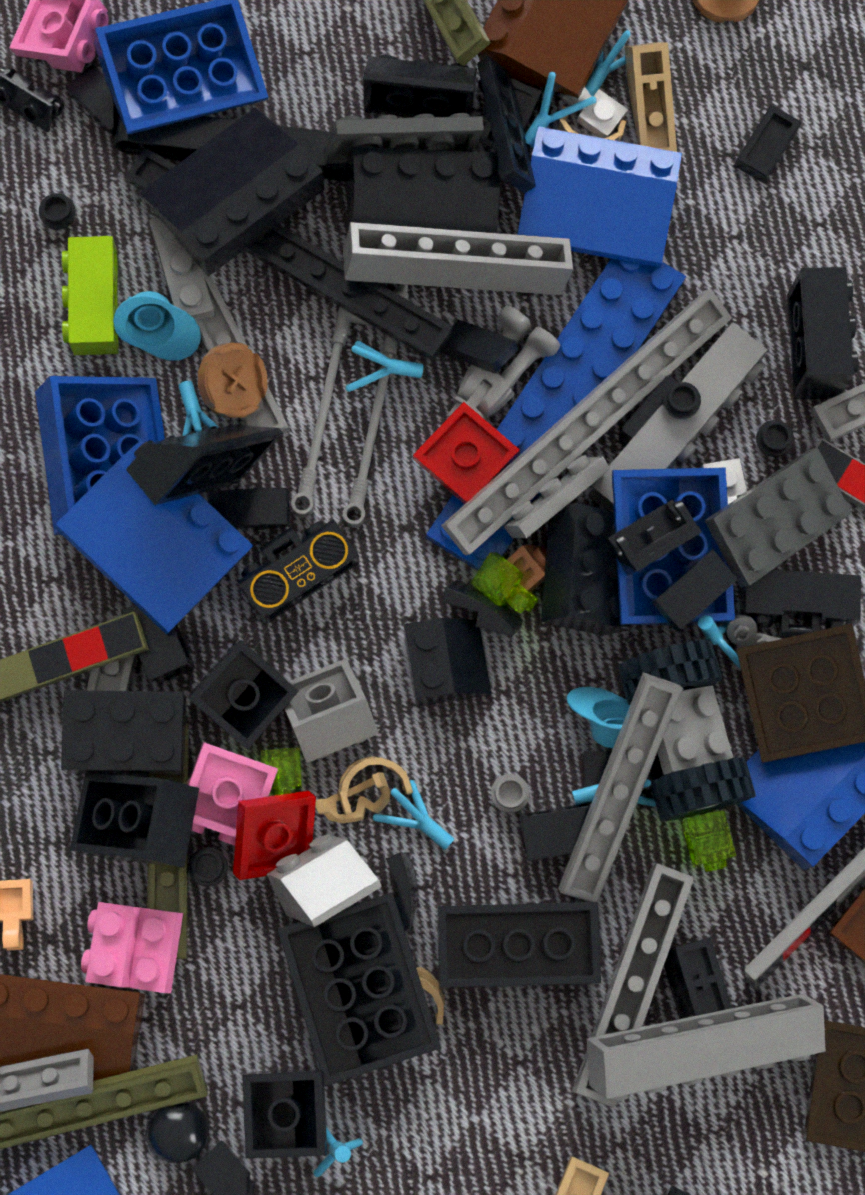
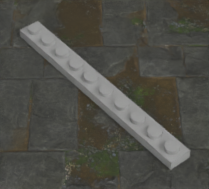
M712 289L703 291L441 525L464 555H470L512 517L511 513L514 509L537 495L546 483L557 477L659 385L666 376H669L732 319Z

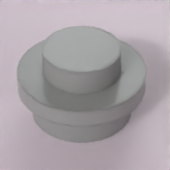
M502 775L492 785L491 800L495 807L502 812H518L525 807L529 800V787L525 780L518 775Z

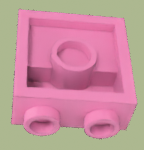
M30 0L9 48L16 56L45 60L54 69L82 73L85 63L92 62L95 57V28L108 25V10L100 0Z
M203 742L191 777L186 784L199 788L191 831L203 834L206 827L220 832L218 840L235 845L238 801L268 797L278 768Z
M98 902L97 910L91 911L87 923L88 931L93 933L91 949H87L84 952L81 960L82 972L87 973L85 982L171 993L183 913Z

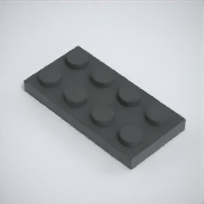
M457 113L450 117L435 118L432 114H420L413 118L383 115L377 119H361V117L354 115L345 116L340 120H335L324 148L325 164L346 163L353 147L473 151L484 132L483 117H470L467 113Z
M818 447L807 450L706 519L705 523L729 568L737 577V583L742 588L752 585L852 512Z

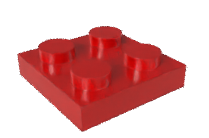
M463 402L413 454V460L461 502L466 504L520 455V449Z
M302 791L238 801L233 874L239 880L267 876V873L277 868L276 863L282 858L291 854L300 855L310 849L309 844L313 840L316 796L310 791Z

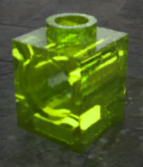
M724 810L688 818L681 823L693 868L703 866L705 873L728 867L726 860L734 858L736 852Z

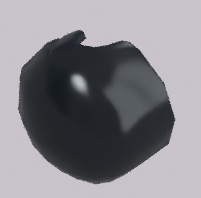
M184 1102L156 1109L147 1121L145 1139L151 1153L164 1162L184 1163L196 1158L207 1145L210 1127L204 1112L191 1102Z

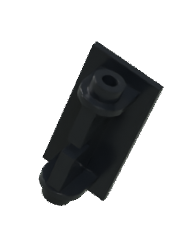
M2 67L0 69V104L24 117L28 122L49 132L52 115L59 116L64 109V104L60 102V97L50 93L41 86L33 92L30 91L33 88V81L16 72L13 68L6 69Z

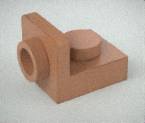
M522 545L490 574L513 604L520 603L544 581L547 551L545 548L536 545Z

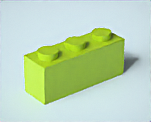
M113 236L68 237V251H62L63 273H68V286H62L63 307L68 308V321L62 322L64 343H69L74 355L119 354L118 334L113 323V318L118 308L117 247Z

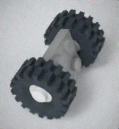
M711 640L688 641L680 645H670L667 648H659L650 653L640 654L636 658H630L626 662L619 664L618 670L628 705L631 704L643 672L679 684L682 687L679 699L657 751L663 774L667 776L660 777L651 782V789L661 822L692 817L701 813L704 814L756 797L746 759L744 757L733 758L713 685L722 680V675Z

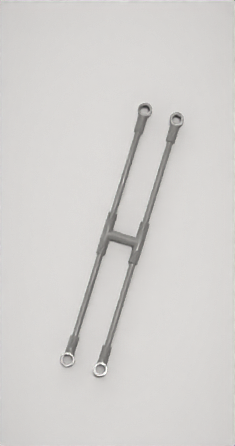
M399 284V288L395 293L408 300V285ZM341 307L338 310L331 341L333 349L307 466L302 472L298 494L291 501L293 513L300 518L310 516L314 510L312 496L318 473L315 469L342 347L346 345L350 324L357 323L372 326ZM386 334L382 354L393 359L397 354L399 341ZM389 375L380 378L378 381L358 478L354 479L350 502L343 510V520L351 528H358L365 521L364 503L369 484L367 476ZM306 500L310 505L306 510H299L296 508L297 502ZM352 510H357L361 513V517L356 521H352L347 517L348 513Z

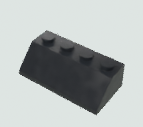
M229 425L220 428L213 426L206 431L198 433L191 431L179 437L172 435L157 442L149 440L134 452L136 458L127 467L126 471L153 504L158 505L239 483L284 433L280 428Z

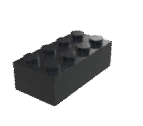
M598 902L437 907L439 989L597 985L601 983Z

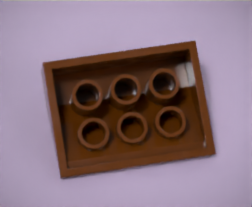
M498 0L483 28L491 43L477 55L480 61L487 56L491 57L510 72L512 79L542 88L546 87L549 73L555 72L556 78L553 91L579 98L628 0Z
M0 974V1067L89 1049L94 1056L93 1081L134 1071L145 994Z

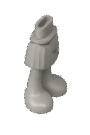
M506 305L499 314V320L503 327L501 335L515 340L516 344H518L531 330V324L525 315L512 306ZM535 327L520 353L500 375L471 365L461 382L457 396L453 399L455 405L447 414V417L449 418L465 402L487 421V418L501 409L514 396L512 387L535 360L556 354L561 346L558 340L545 329Z

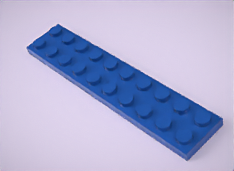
M610 259L557 338L561 345L556 354L543 359L496 430L518 447L521 455L642 347L685 282L686 276L662 262L660 268ZM539 492L537 495H535L530 500V502L532 503L535 499H537L541 495V493ZM452 495L427 532L426 539L489 578L515 538H511L502 525L470 555H464L441 526L465 505L456 496Z

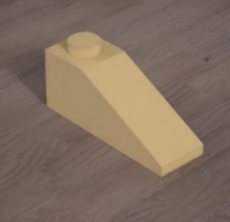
M668 42L624 46L627 82L638 145L677 152Z

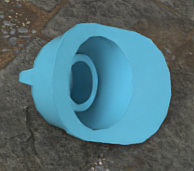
M145 291L133 297L129 296L116 309L113 318L115 331L122 340L168 361L182 360L191 356L198 349L201 340L200 327L195 319L184 310L170 304L166 297L157 292Z
M578 687L571 690L567 695L568 705L577 714L590 721L592 737L598 744L613 748L630 707L627 700L602 688Z

